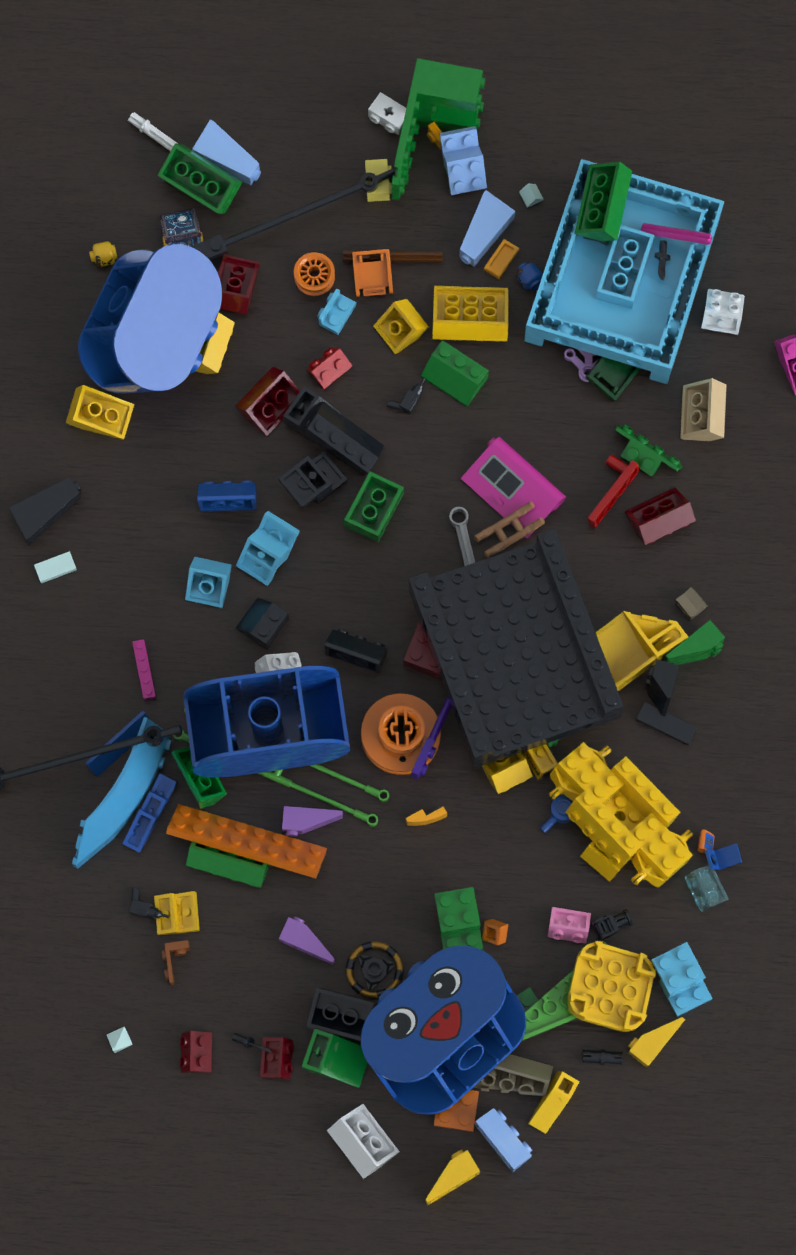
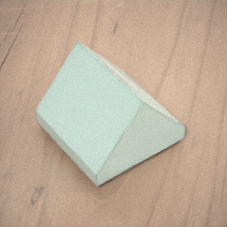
M528 183L519 191L527 208L544 201L536 184Z

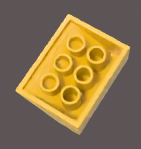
M434 286L433 339L507 341L508 288Z

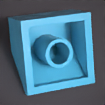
M194 557L189 568L185 600L222 608L232 565Z

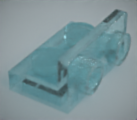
M709 865L694 870L685 876L687 886L691 890L696 905L701 912L729 900L715 870H711Z

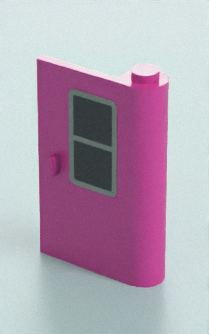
M493 437L487 444L488 448L461 477L469 487L504 518L532 501L535 507L518 518L523 528L540 517L544 520L552 510H556L566 499V496L501 437Z

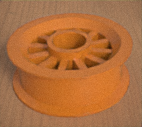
M317 252L307 253L300 257L294 266L296 286L301 292L310 296H319L328 292L335 281V269L332 261L326 255ZM312 272L319 273V275L315 277L311 276L310 274Z

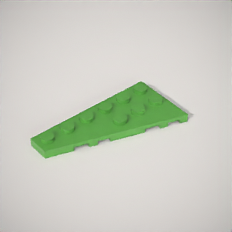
M573 971L525 1012L526 1031L522 1041L577 1019L569 1013L567 1004Z

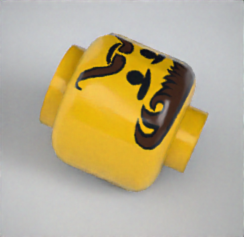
M109 241L96 243L92 247L93 251H89L91 262H95L97 267L113 265L117 259L115 245H111Z

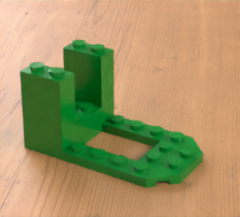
M417 58L394 167L397 168L392 179L393 200L399 201L401 194L404 195L405 186L408 185V173L413 161L410 155L411 152H415L416 141H414V136L419 134L420 126L428 127L429 124L435 122L439 129L447 131L473 126L479 129L481 118H478V115L483 112L484 102H481L482 94L479 93L480 88L484 89L486 80L483 77V70Z

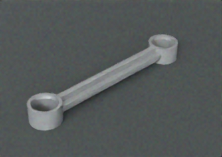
M455 507L450 512L449 521L456 528L464 566L475 563L466 525L468 522V512L463 507ZM456 512H462L466 518L462 523H456L452 520V515Z

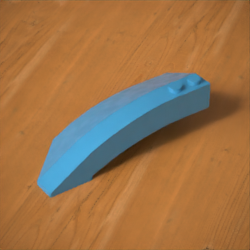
M144 717L137 736L143 735L148 727L158 725ZM171 736L164 737L162 743L155 747L149 746L146 742L133 746L131 754L111 790L85 821L81 820L80 826L83 828V833L79 834L75 847L77 852L72 861L74 868L78 869L110 843L136 813L150 791L159 769L164 767L166 761L164 757L165 752L170 750L173 741L170 739Z

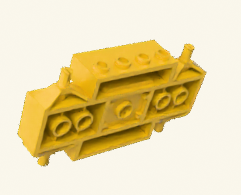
M583 742L561 760L550 773V777L556 786L549 793L550 797L553 795L552 799H556L560 794H564L573 801L565 813L596 844V847L605 853L612 864L621 869L630 860L638 871L631 878L635 885H638L642 880H647L653 886L659 888L693 856L686 843L693 836V833L691 832L688 835L690 830H686L680 836L667 829L681 812L627 757H624L610 770L604 757L611 753V748L605 746L601 751H597L588 747ZM615 814H620L623 817V821H619Z

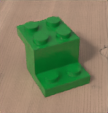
M474 887L435 893L443 949L454 946H470L483 950Z

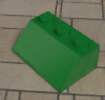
M442 340L431 355L421 377L468 407L488 379L489 370Z
M190 747L171 752L200 809L216 804L227 795L218 777H204L193 772Z

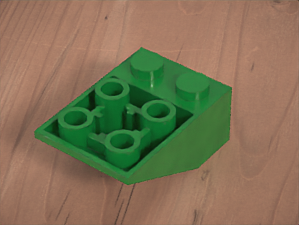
M314 1029L302 1069L359 1088L368 1062L364 1057L361 1045Z

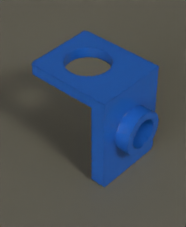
M732 844L718 850H705L711 870H721L742 863L737 844Z

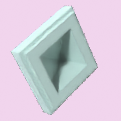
M125 1026L107 1034L114 1053L133 1045Z

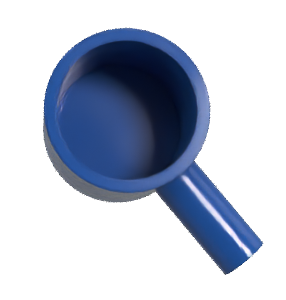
M565 795L556 797L551 804V817L540 829L546 833L556 822L560 824L569 823L571 820L565 812L573 801Z

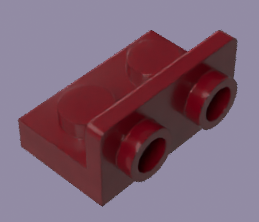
M263 1037L262 1046L269 1048L271 1051L262 1050L260 1077L290 1080L293 1070L291 1064L294 1052L293 1040L284 1037Z

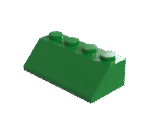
M621 162L590 164L574 234L598 241L618 240L632 170Z
M192 842L190 845L186 866L196 870H203L213 875L223 876L233 881L243 882L260 888L269 868V864Z

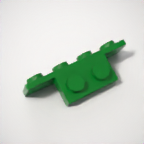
M625 424L616 427L615 430L630 440L621 457L629 462L633 460L638 463L639 469L650 476L655 474L662 462L676 471L683 467L679 459L674 456L669 457L661 447L653 446L648 443L649 440L646 437L633 433L631 427Z

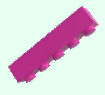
M144 639L133 641L144 701L154 700L156 695Z

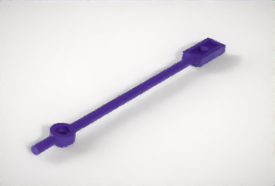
M448 696L414 765L411 778L419 780L420 775L424 776L428 768L426 762L428 758L432 759L436 751L434 743L451 708Z

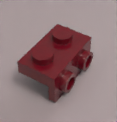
M188 1031L182 1033L180 1038L181 1057L179 1061L181 1073H211L212 1032Z

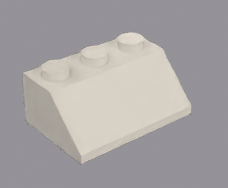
M364 1104L341 1117L327 1130L363 1179L400 1152Z

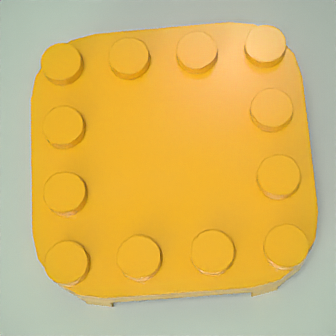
M601 941L587 944L579 951L575 961L567 998L568 1011L576 1018L585 1022L622 1032L634 1031L647 1017L646 1011L653 979L656 977V969H654L647 955L643 953L637 954L603 944Z

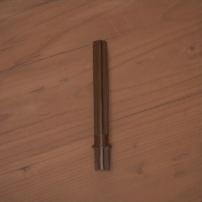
M343 250V261H353L352 252L360 251ZM389 251L390 262L443 261L442 252ZM380 253L362 255V261H381Z

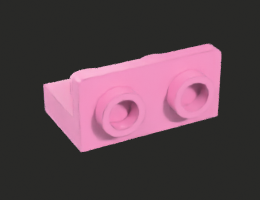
M552 907L548 937L556 940L586 943L591 913Z

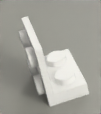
M708 289L701 328L738 335L745 296L717 289Z

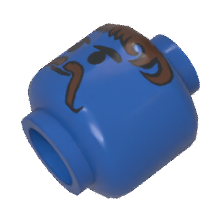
M525 262L521 264L516 274L517 280L526 290L530 289L533 291L537 289L543 273L535 263L527 264Z

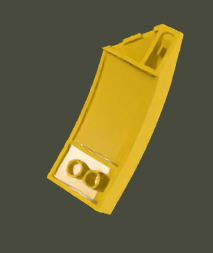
M623 611L595 632L618 691L647 671L651 665H655L657 659L661 660L688 638L677 621H666L647 615L640 616Z

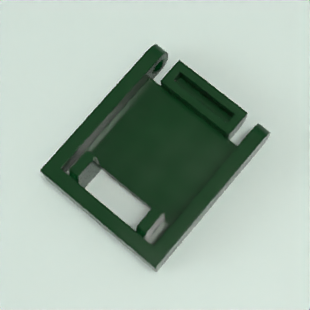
M601 356L585 378L613 402L617 400L640 368L634 367L631 370L632 365ZM601 377L612 388L608 390L597 379Z

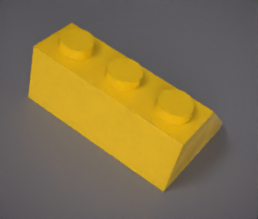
M220 313L215 318L218 322L215 334L209 340L204 341L199 352L203 355V359L196 370L197 372L215 374L221 368L235 322Z

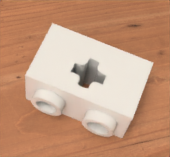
M380 92L368 108V117L375 124L379 123L384 126L388 132L399 135L402 131L406 108Z

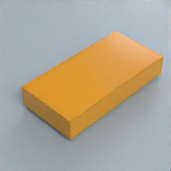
M503 239L485 265L484 270L500 279L519 252V247Z

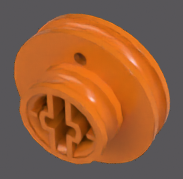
M392 694L383 697L370 707L363 719L361 728L363 750L368 759L382 771L396 775L411 774L438 717L424 700L416 696ZM398 718H403L404 744H399V732H397ZM393 719V722H391V725H390V732H389V736H388V728H387V726H388L389 722ZM412 722L415 724L414 738H413V739H412V733H413V724H412ZM441 730L434 743V747L436 748L434 756L439 747ZM404 758H406V761H405V762H401V761L399 760V759H404ZM428 758L426 765H428L432 759Z

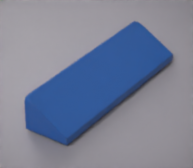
M141 711L105 745L137 737L143 718L149 719L144 711ZM130 747L91 757L86 762V765L98 777Z

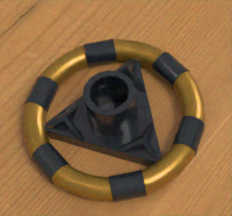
M370 941L358 946L350 954L346 965V976L352 989L361 996L371 999H379L380 995L387 989H396L402 981L404 972L403 963L398 952L388 944L378 941ZM371 949H381L391 956L394 962L360 954ZM357 957L368 990L364 989L354 978L353 969ZM396 965L393 982L385 989L372 991Z

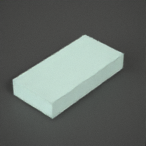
M70 551L34 565L41 583L77 570Z

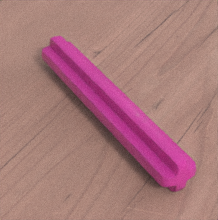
M647 223L642 224L641 231L658 237L707 245L711 244L712 241L710 233Z

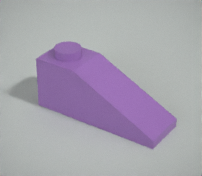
M284 806L282 832L286 833V836L297 837L298 834L307 833L342 819L343 811Z
M288 917L279 937V942L334 965L335 959L309 927L304 924L305 921L298 917L293 919Z

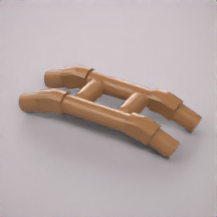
M532 501L474 535L476 542L494 533L500 539V543L484 551L486 558L501 552L545 523L542 517L525 528L520 523L518 518L535 507ZM512 523L517 533L507 538L502 528Z

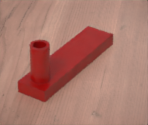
M613 455L608 457L606 465L621 475L589 515V526L596 529L639 473L638 463L632 460L627 465Z

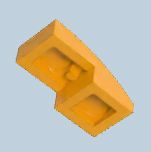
M443 806L426 816L423 809L405 818V822L408 826L426 825L446 818L447 812Z

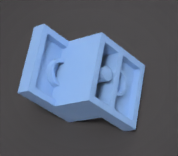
M476 127L439 133L443 163L448 175L451 195L487 188L483 154L479 147Z

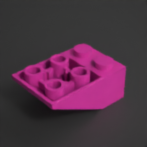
M796 334L776 340L774 343L779 360L796 396Z

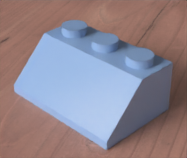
M493 1108L476 1120L475 1126L513 1173L532 1157L530 1154L532 1150L525 1141L521 1143L517 1138L519 1136L517 1130L505 1123L507 1118L500 1110L496 1111Z

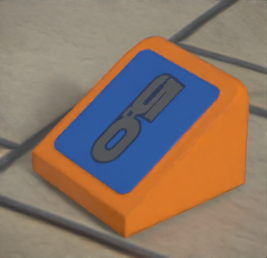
M701 830L698 852L705 853V850H713L715 837L707 830Z

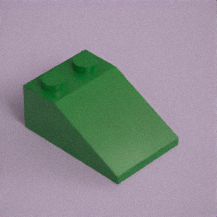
M709 620L665 656L664 661L681 665L707 659L711 655L715 657L722 650L725 636Z

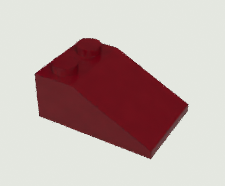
M226 254L223 255L218 271L222 287L220 309L247 315L260 262Z

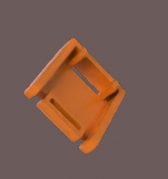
M389 249L352 252L356 297H360L359 289H363V296L386 294L385 287L388 286L389 294H393ZM380 253L381 261L362 262V255Z

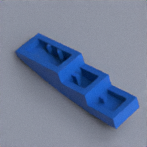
M159 773L152 790L149 791L141 809L138 810L123 841V845L139 853L141 852L162 815L178 781L163 773Z

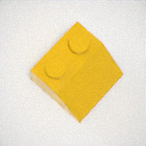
M408 299L393 302L373 325L395 354L418 340L429 328Z
M522 753L482 766L491 785L498 794L506 792L510 788L524 783L527 779L533 777L526 758Z

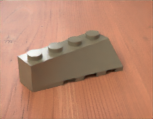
M509 1054L473 1088H481V1091L494 1089L501 1090V1093L519 1091V1094L546 1096L553 1066Z

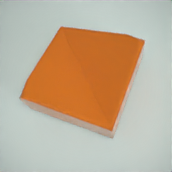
M495 919L484 921L482 940L495 945L504 944L507 938L508 924Z

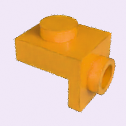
M433 122L428 125L427 136L441 150L439 133L442 132L436 123Z

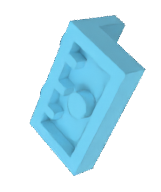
M336 289L334 293L331 292L326 301L327 305L325 308L320 309L317 318L319 326L339 335L356 307V302L340 294V290Z

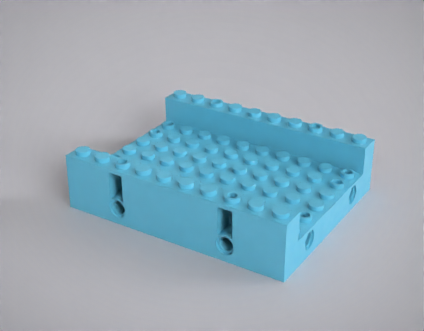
M581 159L526 324L524 341L542 347L544 339L651 371L649 379L668 384L720 220L724 201L632 174L618 240L610 241L606 246L598 241L584 239L582 236L574 234L590 164H597ZM647 223L710 233L712 241L711 244L707 245L658 237L641 231L642 224ZM662 240L667 241V254L670 255V260L666 261L664 280H661L658 275L659 260L654 257L655 253L659 252L660 241Z

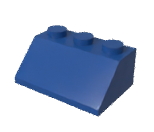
M224 481L222 484H214V482L199 484L197 501L200 512L257 510L256 483H252V481H241V483Z

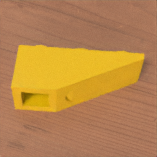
M557 1071L548 1086L546 1096L542 1097L528 1124L546 1134L572 1097L579 1081L563 1071Z

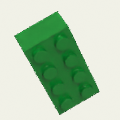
M177 143L174 144L157 175L218 214L226 213L242 184L241 180L185 145Z

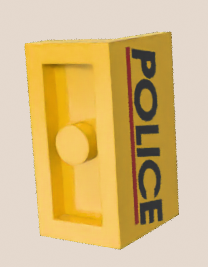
M547 744L522 752L538 780L545 773L553 770L558 764Z

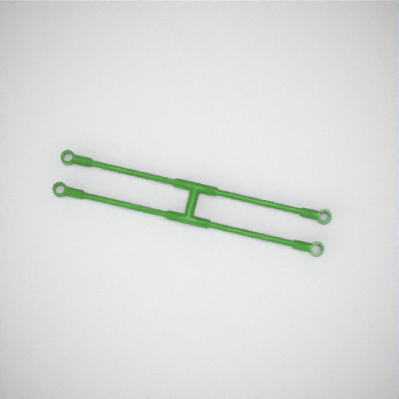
M183 730L181 737L173 735L176 741L183 740L189 743V736ZM318 764L310 765L315 769L365 790L364 792L378 797L381 802L389 800V792L387 790H378L372 786H366ZM283 769L275 770L274 772L258 773L284 786L295 788L353 814L354 817L366 821L371 827L378 824V817L375 814L369 815L357 809L354 810L297 785L292 780L281 776ZM386 793L387 798L382 799L380 795ZM373 817L376 819V822L370 823L369 819Z

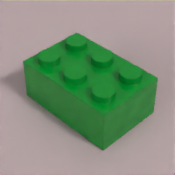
M369 471L344 519V526L379 543L404 495V487Z

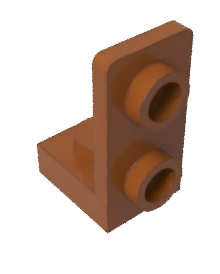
M188 940L164 943L165 949H162L163 961H167L168 967L164 969L166 981L169 980L171 985H175L171 954L174 953L175 956L185 955L186 951H190Z

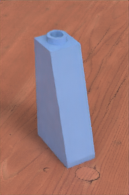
M209 120L192 150L237 179L252 185L254 180L257 181L261 174L259 163L214 121Z
M487 190L482 195L460 247V259L465 264H471L473 267L515 218V211Z

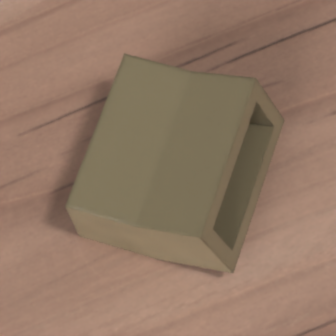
M692 587L675 600V604L689 620H692L708 607Z

